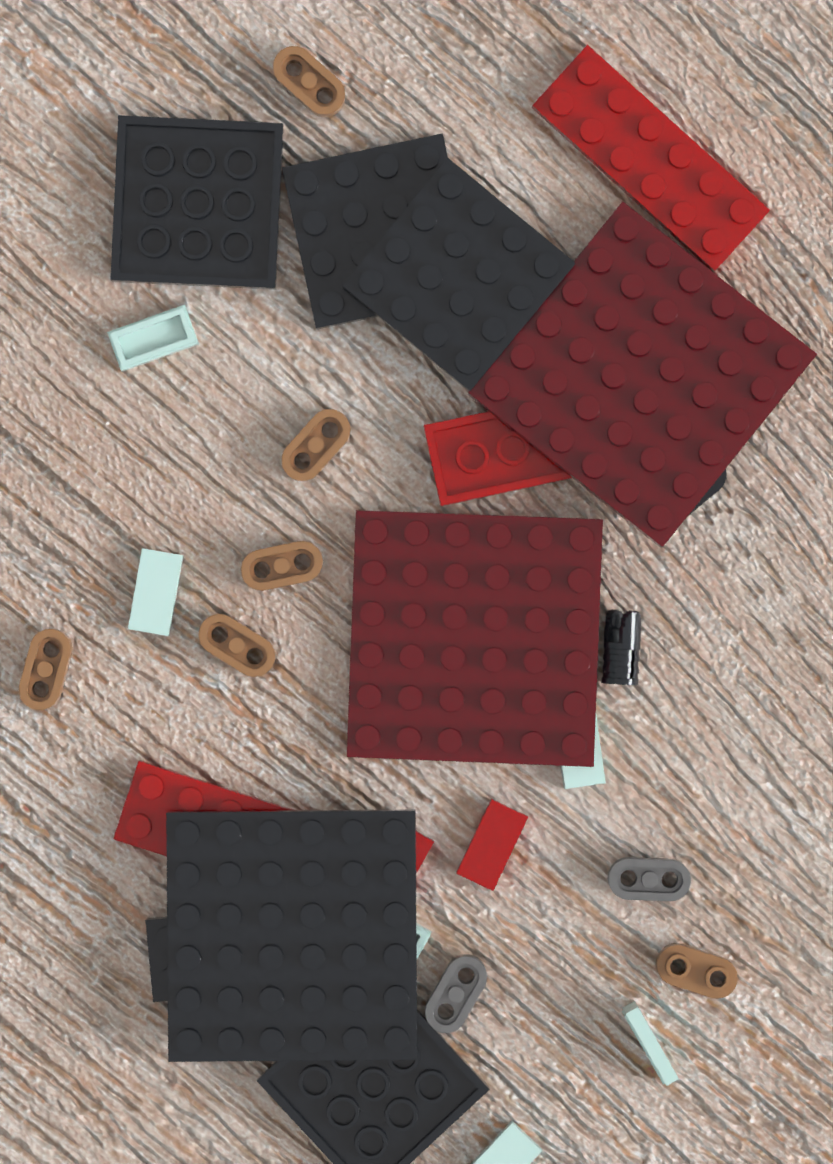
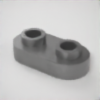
M624 857L615 861L608 871V884L616 896L625 900L676 901L684 897L689 891L691 876L688 869L675 859ZM627 870L633 871L636 876L635 881L630 885H625L620 880L621 874ZM666 872L676 874L674 885L665 886L662 884V876Z
M463 954L455 957L448 964L425 1007L426 1020L435 1031L452 1033L458 1030L465 1022L487 982L486 968L479 958ZM463 968H470L474 972V977L468 982L461 981L458 977L459 971ZM444 1003L450 1004L454 1009L453 1014L449 1017L440 1016L438 1013L440 1005Z

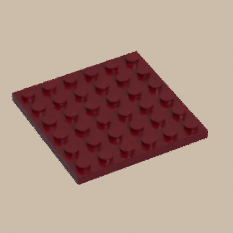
M622 201L575 259L574 262L576 264L473 389L468 391V396L492 413L497 419L662 549L817 356V353Z
M356 510L347 757L594 767L603 519Z

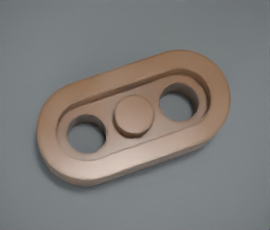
M289 46L282 49L276 55L273 62L276 80L309 111L319 117H330L342 109L345 103V89L342 82L307 50L298 46ZM291 63H298L301 65L302 71L297 76H291L286 71L287 67ZM320 91H330L333 95L332 100L326 104L319 102L317 95Z
M325 409L318 412L283 451L282 467L289 477L296 481H309L325 468L349 440L351 428L346 416L340 411ZM327 423H334L338 427V433L333 438H327L322 433V429ZM301 453L309 455L311 459L310 465L305 469H300L295 464V458Z
M297 541L252 551L244 558L241 565V575L249 587L260 591L304 583L313 580L319 575L323 566V557L320 550L314 544L307 541ZM299 554H306L310 558V566L305 570H300L295 565V558ZM260 562H265L270 567V573L265 578H259L255 574V567Z
M215 614L206 618L201 624L199 641L202 647L244 675L259 677L269 672L273 667L276 653L271 642L232 617L225 614ZM219 626L224 627L228 632L227 639L221 643L213 638V631ZM252 648H258L263 654V659L259 664H253L248 660L247 655Z
M42 630L33 637L30 643L19 684L20 698L29 708L44 710L55 705L60 699L73 652L70 638L61 630ZM50 641L56 642L59 646V653L55 657H50L45 652V646ZM38 681H44L48 685L49 690L44 697L38 696L35 693L34 687Z
M673 943L662 948L656 958L657 972L662 980L669 985L715 999L728 996L737 985L738 976L735 967L728 959L684 944ZM682 959L685 961V968L682 972L675 973L671 971L670 965L673 960ZM715 971L724 973V981L719 985L710 983V976Z

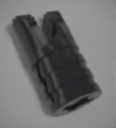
M611 609L606 613L603 642V677L601 678V683L638 685V662H640L639 650L641 646L642 624L640 612L629 610L623 614L622 611Z

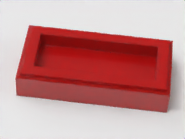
M491 798L456 874L494 891L526 824L528 815Z

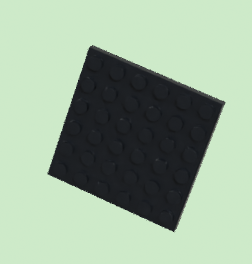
M416 809L166 812L168 1062L417 1060Z

